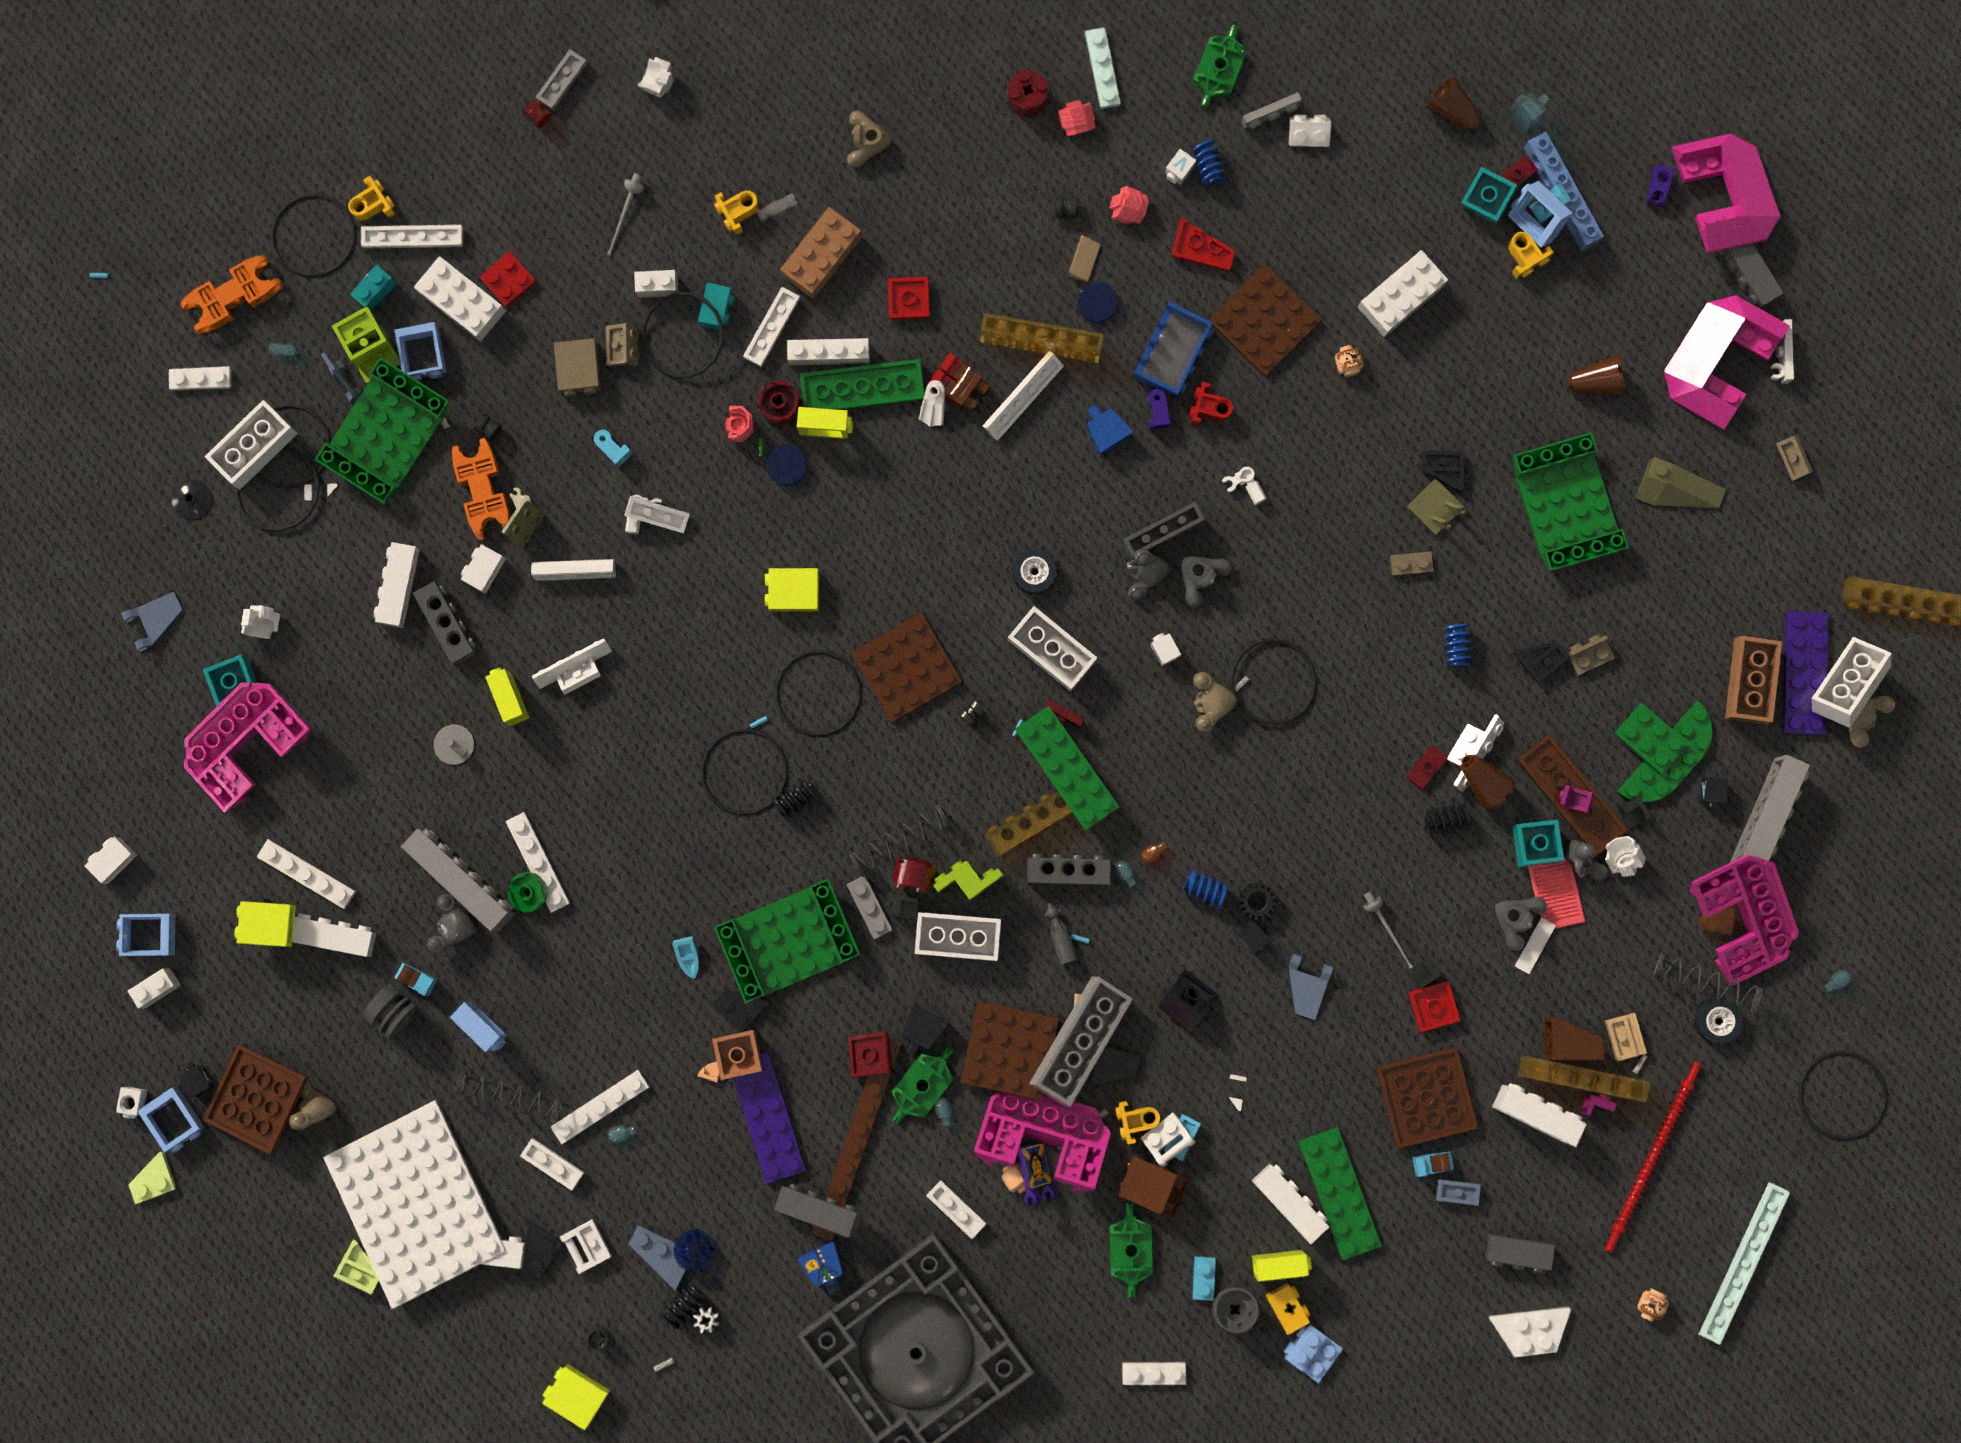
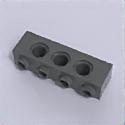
M433 581L413 592L451 664L456 666L476 655L474 649L477 646L471 637L468 638L464 631L467 628L461 619H457L455 615L457 609L452 602L448 603L445 597L448 593L444 586ZM440 600L441 607L434 610L433 603ZM450 618L451 624L444 628L442 625L443 620ZM460 635V643L453 645V637Z
M1032 854V858H1028L1027 883L1110 885V860H1106V856H1094V859H1085V855H1073V859H1065V855L1053 854L1052 858H1044V854ZM1046 863H1050L1054 867V872L1050 875H1046L1042 871V866ZM1065 864L1074 866V873L1072 875L1064 874L1063 866ZM1087 864H1091L1095 868V873L1091 876H1087L1083 871L1084 866Z

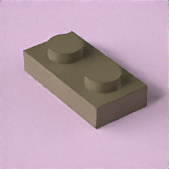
M1794 435L1776 444L1792 481L1813 472L1798 435Z
M1431 552L1390 556L1392 576L1434 572Z

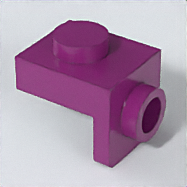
M1566 785L1565 789L1560 793L1559 800L1564 808L1589 814L1595 794Z
M1588 1094V1097H1585L1581 1104L1582 1114L1591 1116L1594 1105L1614 1112L1616 1103L1611 1102V1097L1599 1094V1097Z

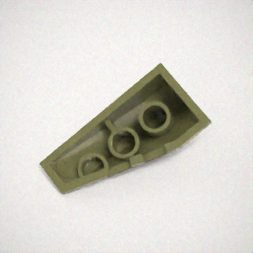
M1654 457L1648 462L1635 499L1653 506L1719 509L1726 489L1679 466Z

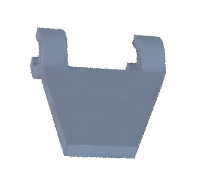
M322 353L321 356L329 366L328 370L348 390L346 397L350 403L354 402V399L360 396L363 391L360 387L352 388L340 371L347 369L343 361L334 362L327 354Z
M172 592L135 609L124 611L121 614L127 623L140 617L148 638L140 639L134 643L137 649L142 652L155 644L182 612V608L175 592Z
M1292 954L1289 974L1295 1014L1315 1020L1333 967L1324 964L1319 978L1298 971L1297 969L1302 957Z

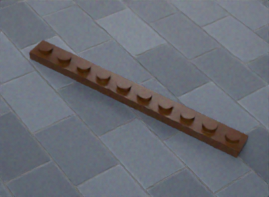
M889 1038L893 1070L902 1043ZM891 1074L867 1078L825 1200H827V1197L839 1200V1205L845 1206ZM815 1225L814 1235L830 1241L833 1240L834 1232Z

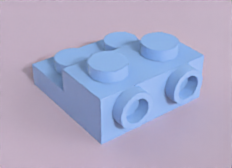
M1307 1324L1298 1329L1296 1333L1298 1337L1294 1343L1290 1342L1286 1346L1284 1358L1319 1383L1343 1348L1311 1324Z

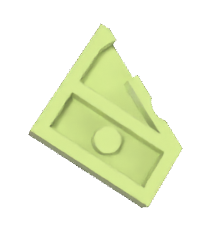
M164 1151L159 1152L129 1184L135 1204L177 1189Z
M352 1240L334 1277L372 1295L379 1279L368 1256L358 1243Z

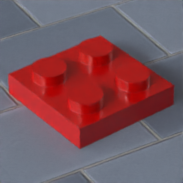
M510 251L479 276L506 308L536 283V280Z
M928 277L888 278L889 320L930 318Z
M1449 981L1408 992L1419 1032L1460 1021Z

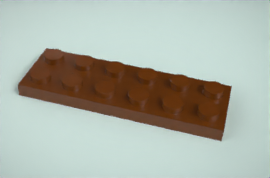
M1550 734L1516 760L1578 837L1586 844L1594 846L1595 856L1606 849L1608 843L1615 838L1621 837L1628 831ZM1566 785L1595 794L1589 814L1567 809L1561 805L1559 797Z

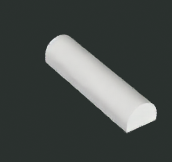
M615 560L532 562L531 575L536 581L615 578Z

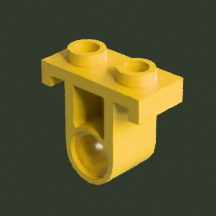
M371 176L365 178L363 181L369 188L350 200L348 204L349 211L359 221H366L381 211L388 218L393 216L395 213L392 208L395 205L389 196L384 197L382 194L384 188L378 179L374 181ZM359 206H365L363 211L357 212Z
M743 191L725 201L722 192L715 195L717 203L714 206L719 215L724 214L726 218L724 223L729 232L733 230L735 235L743 232L739 222L757 212L759 204L756 195L751 191ZM746 200L753 201L749 207L743 206V203Z
M1526 232L1516 233L1508 245L1510 253L1518 263V266L1512 271L1516 279L1521 275L1523 278L1527 277L1533 272L1532 268L1537 265L1542 267L1550 261V256L1553 254L1550 246L1541 252L1534 240ZM1516 241L1523 242L1524 248L1518 247Z
M1127 1101L1118 1102L1119 1107L1115 1108L1117 1119H1122L1123 1128H1120L1122 1141L1126 1140L1127 1144L1136 1143L1135 1138L1130 1137V1133L1152 1129L1160 1122L1159 1112L1152 1107L1125 1111L1124 1106H1128ZM1145 1113H1154L1155 1119L1152 1123L1144 1121Z

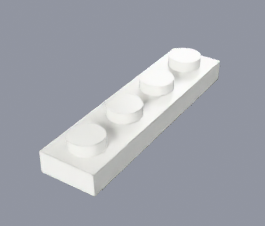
M781 287L744 353V359L762 367L797 305L800 296Z

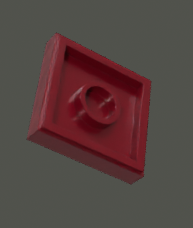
M889 1032L848 1037L852 1079L892 1074Z

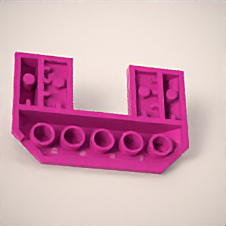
M1732 134L1672 147L1683 183L1723 175L1733 204L1732 207L1696 215L1695 219L1707 253L1767 240L1778 222L1780 214L1756 146Z
M1736 295L1707 302L1664 371L1670 399L1724 430L1746 396V393L1711 374L1727 347L1733 341L1768 361L1790 325Z
M240 683L185 738L186 759H184V768L219 808L226 813L248 798L246 794L256 785L232 757L258 732L280 757H284L298 743L306 741L311 728L271 684Z
M1747 854L1691 883L1689 892L1697 898L1701 912L1706 918L1736 903L1738 905L1747 934L1716 949L1719 959L1715 960L1729 984L1734 979H1738L1741 982L1787 959L1790 953L1789 947L1792 941L1796 940L1799 931L1773 862Z
M1002 1092L992 1095L973 1153L990 1167H992L993 1161L1013 1167L1022 1136L1052 1146L1063 1147L1053 1180L1073 1185L1072 1192L1095 1190L1111 1132L1104 1125L1098 1110L1094 1107L1074 1101L1071 1107L1063 1106L1044 1093L1041 1101Z

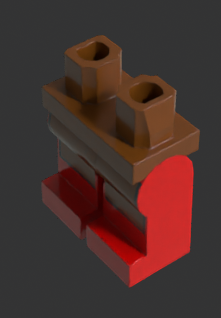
M952 353L948 354L941 364L940 370L938 369L929 381V383L933 380L940 381L945 387V399L962 410L966 408L973 412L980 404V401L972 397L977 391L985 396L990 390V385L983 380V375L961 362ZM933 387L932 390L935 393H938V390L935 387Z

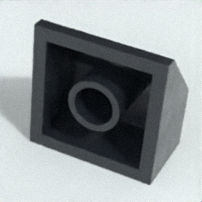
M1184 969L1158 1007L1189 1031H1192L1206 1014L1217 993Z

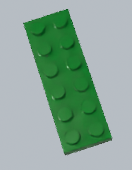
M920 359L800 373L803 406L806 408L847 410L921 401L924 399Z
M1049 706L1015 728L1019 737L1085 831L1119 808L1114 798Z
M1338 1127L1299 1140L1300 1148L1325 1216L1328 1219V1224L1341 1260L1343 1261L1381 1247Z

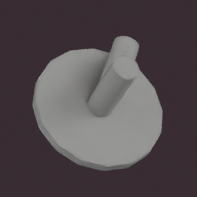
M451 724L443 727L434 739L433 747L435 754L441 761L447 764L457 765L464 763L470 758L474 750L472 734L461 725Z

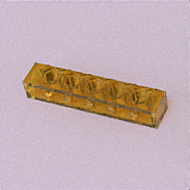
M984 313L980 330V342L1045 354L1050 351L1056 356L1099 363L1104 334Z
M1856 577L1844 579L1841 603L1847 604L1848 608L1860 609V607H1866L1869 612L1884 610L1888 611V615L1900 616V614H1907L1908 618L1911 619L1925 617L1928 618L1929 622L1940 623L1943 620L1949 621V625L1961 626V595ZM1863 591H1866V592L1868 593V595H1869V599H1868V600H1865V599L1863 598V596H1862V592H1863ZM1883 594L1888 596V604L1883 601ZM1903 598L1908 599L1909 607L1903 604ZM1924 601L1928 602L1930 606L1929 610H1926L1923 607ZM1944 604L1949 607V614L1944 611Z
M1058 792L1050 795V793L1045 794L1039 798L1040 802L1035 806L1031 803L1021 809L1023 813L1015 816V814H1012L1004 819L1005 824L998 827L996 824L986 830L988 834L985 835V838L997 858L1072 813L1067 804L1063 808L1055 806L1054 800L1061 797ZM1039 808H1046L1049 813L1048 817L1045 819L1039 818L1037 810ZM1027 818L1030 820L1031 826L1029 829L1024 830L1019 826L1021 819ZM1005 829L1012 830L1013 838L1010 840L1003 839L1002 831Z
M1521 1056L1518 1072L1520 1077L1646 1103L1650 1082L1528 1056Z

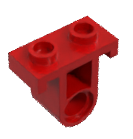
M1202 382L1201 388L1197 387L1194 399H1197L1196 407L1191 406L1188 418H1192L1191 424L1199 426L1201 420L1197 416L1219 422L1226 421L1233 411L1232 403L1226 398L1205 393L1204 391L1208 392L1210 384ZM1224 406L1227 409V413L1220 414L1217 411V407Z

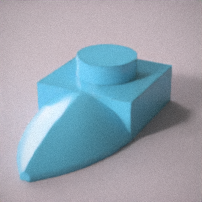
M694 937L674 940L672 944L681 969L689 977L695 979L699 968V953Z

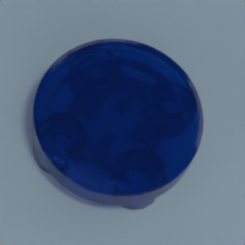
M1092 282L1084 286L1077 300L1081 316L1095 323L1111 319L1116 312L1118 298L1114 289L1103 282Z
M781 445L773 449L769 454L766 468L774 482L790 486L798 484L805 476L807 460L799 448L792 445Z
M692 1229L682 1233L677 1238L673 1253L677 1264L682 1269L688 1272H699L711 1265L717 1253V1247L709 1234L700 1229Z

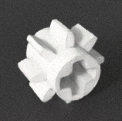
M701 1307V1315L695 1314L693 1316L698 1319L694 1327L699 1326L701 1328L700 1333H703L705 1329L712 1333V1325H719L715 1321L719 1313L713 1314L711 1312L712 1307L708 1311ZM704 1315L706 1318H711L709 1325L706 1322L702 1323L701 1320L704 1318Z

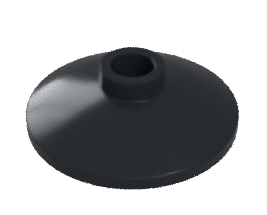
M188 480L181 483L175 489L172 496V505L175 512L187 520H196L205 516L209 512L213 501L212 493L208 486L197 480ZM192 495L193 500L191 502H188V496Z

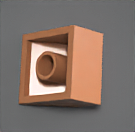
M755 1030L712 1039L721 1080L762 1071L760 1050Z

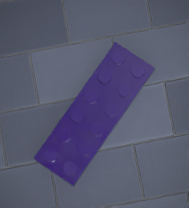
M1786 611L1783 733L1826 735V717L1812 712V697L1827 676L1829 613Z
M769 1051L760 1054L762 1071L733 1077L766 1184L806 1171Z

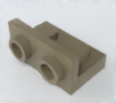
M628 323L606 326V366H638L639 334L636 326Z
M1598 634L1588 639L1590 643L1584 646L1582 643L1570 647L1571 652L1567 654L1570 656L1569 661L1576 676L1615 659L1606 641L1609 639L1607 635L1601 637Z

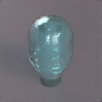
M1118 861L1114 867L1115 873L1122 882L1126 881L1129 887L1132 888L1137 884L1133 878L1135 875L1134 870L1127 861Z
M1839 970L1831 975L1829 982L1823 987L1827 992L1833 989L1841 990L1850 984L1851 975L1846 970Z
M939 1098L934 1104L936 1116H938V1119H942L943 1127L951 1126L949 1116H952L950 1101L946 1098Z
M626 1125L613 1127L608 1131V1139L615 1144L624 1142L629 1139L630 1135L637 1134L636 1127L631 1126L627 1128Z

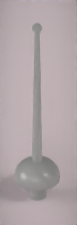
M634 173L632 180L625 179L624 186L629 191L610 250L607 253L608 256L612 255L613 246L633 194L641 193L644 189V186L639 184L642 176Z
M1371 891L1366 893L1364 897L1368 903L1363 906L1364 909L1368 912L1377 913L1411 969L1413 965L1409 962L1379 910L1383 904L1382 897L1374 898Z

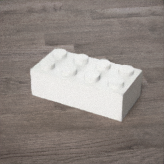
M1421 250L1360 302L1358 309L1385 337L1443 288L1448 279Z
M440 256L414 286L420 295L480 342L506 312L500 303Z
M263 400L205 458L233 486L240 490L298 433L272 406Z
M1035 606L1008 636V641L1070 692L1097 661V657Z
M1853 637L1812 697V712L1851 728L1891 668L1892 653Z
M918 912L915 954L998 961L1001 919Z
M1515 1084L1502 1085L1492 1108L1567 1145L1577 1146L1586 1126V1123L1581 1122L1582 1117L1572 1112L1566 1111L1563 1113L1562 1107L1549 1102L1545 1104L1542 1097L1531 1093L1525 1094V1089Z

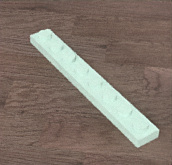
M1770 1182L1768 1183L1699 1335L1719 1345L1721 1344L1790 1194L1789 1191Z

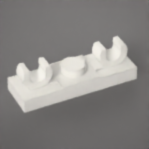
M1785 319L1783 321L1790 326L1776 348V357L1779 358V363L1771 366V369H1778L1779 375H1772L1771 379L1778 380L1781 378V384H1788L1794 379L1792 319Z

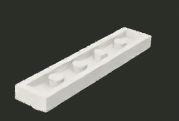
M463 226L361 227V247H463Z
M1049 351L983 425L995 440L998 441L1064 367L1054 353Z
M523 812L505 821L530 872L540 876L546 885L547 897L545 902L550 912L553 913L570 904L526 813Z
M267 839L257 856L259 859L343 909H346L356 893L355 890Z
M637 1070L551 1126V1129L560 1143L563 1144L650 1086L640 1070Z

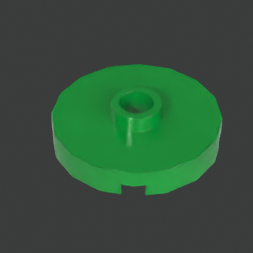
M532 872L517 874L511 879L507 894L513 908L520 910L522 913H530L539 910L544 905L547 889L540 876Z

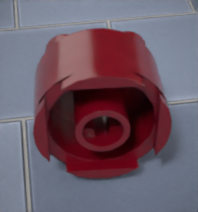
M1025 69L1014 75L1008 85V101L1012 110L1020 116L1029 117L1040 113L1045 108L1048 100V85L1044 77L1035 71Z
M776 380L761 389L758 396V405L763 417L769 423L786 425L792 423L798 416L800 400L796 390L788 382ZM779 400H782L783 404H780V406H776V403H778Z
M897 856L892 881L895 882V887L907 889V887L912 886L915 887V891L927 893L929 889H933L937 863H933L930 866V861L907 857V860L904 859L902 861V856Z

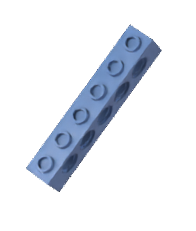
M1547 132L1529 140L1524 149L1531 162L1538 168L1537 173L1544 186L1550 191L1556 185L1562 184L1572 200L1565 205L1573 213L1566 222V226L1580 251L1582 252L1598 244L1604 236Z

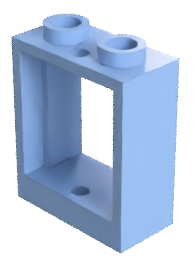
M1537 181L1524 186L1521 190L1522 195L1520 198L1512 203V209L1508 216L1542 248L1553 242L1573 213L1541 182ZM1533 197L1539 200L1554 215L1546 228L1541 226L1525 210Z
M435 322L395 329L403 372L417 381H421L425 377L431 379L439 378L442 376L441 374L447 373L439 327ZM433 336L438 367L411 372L405 341Z
M120 914V919L117 920L119 939L116 944L119 956L175 955L176 914ZM131 920H161L160 950L131 951Z
M464 1002L450 1017L485 1052L498 1051L506 1043L504 1039L507 1035L473 1002Z
M179 1087L170 1088L138 1110L141 1118L164 1153L170 1151L173 1153L184 1147L183 1143L186 1140L192 1141L201 1135L200 1131L205 1128ZM172 1100H175L192 1128L169 1143L151 1115Z

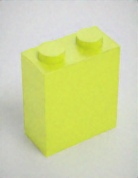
M769 568V574H765V586H769L768 594H765V606H768L770 612H819L818 568Z
M501 668L490 671V675L485 678L503 722L512 726L529 719L530 717L512 673Z
M240 901V906L237 907L236 912L239 922L234 934L237 943L292 947L296 905Z
M1302 1250L1252 1256L1254 1277L1258 1281L1309 1276L1308 1270L1312 1269L1310 1257Z
M567 1364L564 1368L560 1367L556 1372L554 1378L557 1380L553 1386L549 1385L543 1394L545 1399L542 1404L583 1430H586L610 1390Z

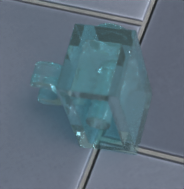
M1529 92L1526 96L1522 94L1514 101L1515 104L1510 108L1512 111L1508 117L1525 134L1539 123L1547 110L1544 105L1547 104L1549 98L1545 93L1539 98L1532 92Z

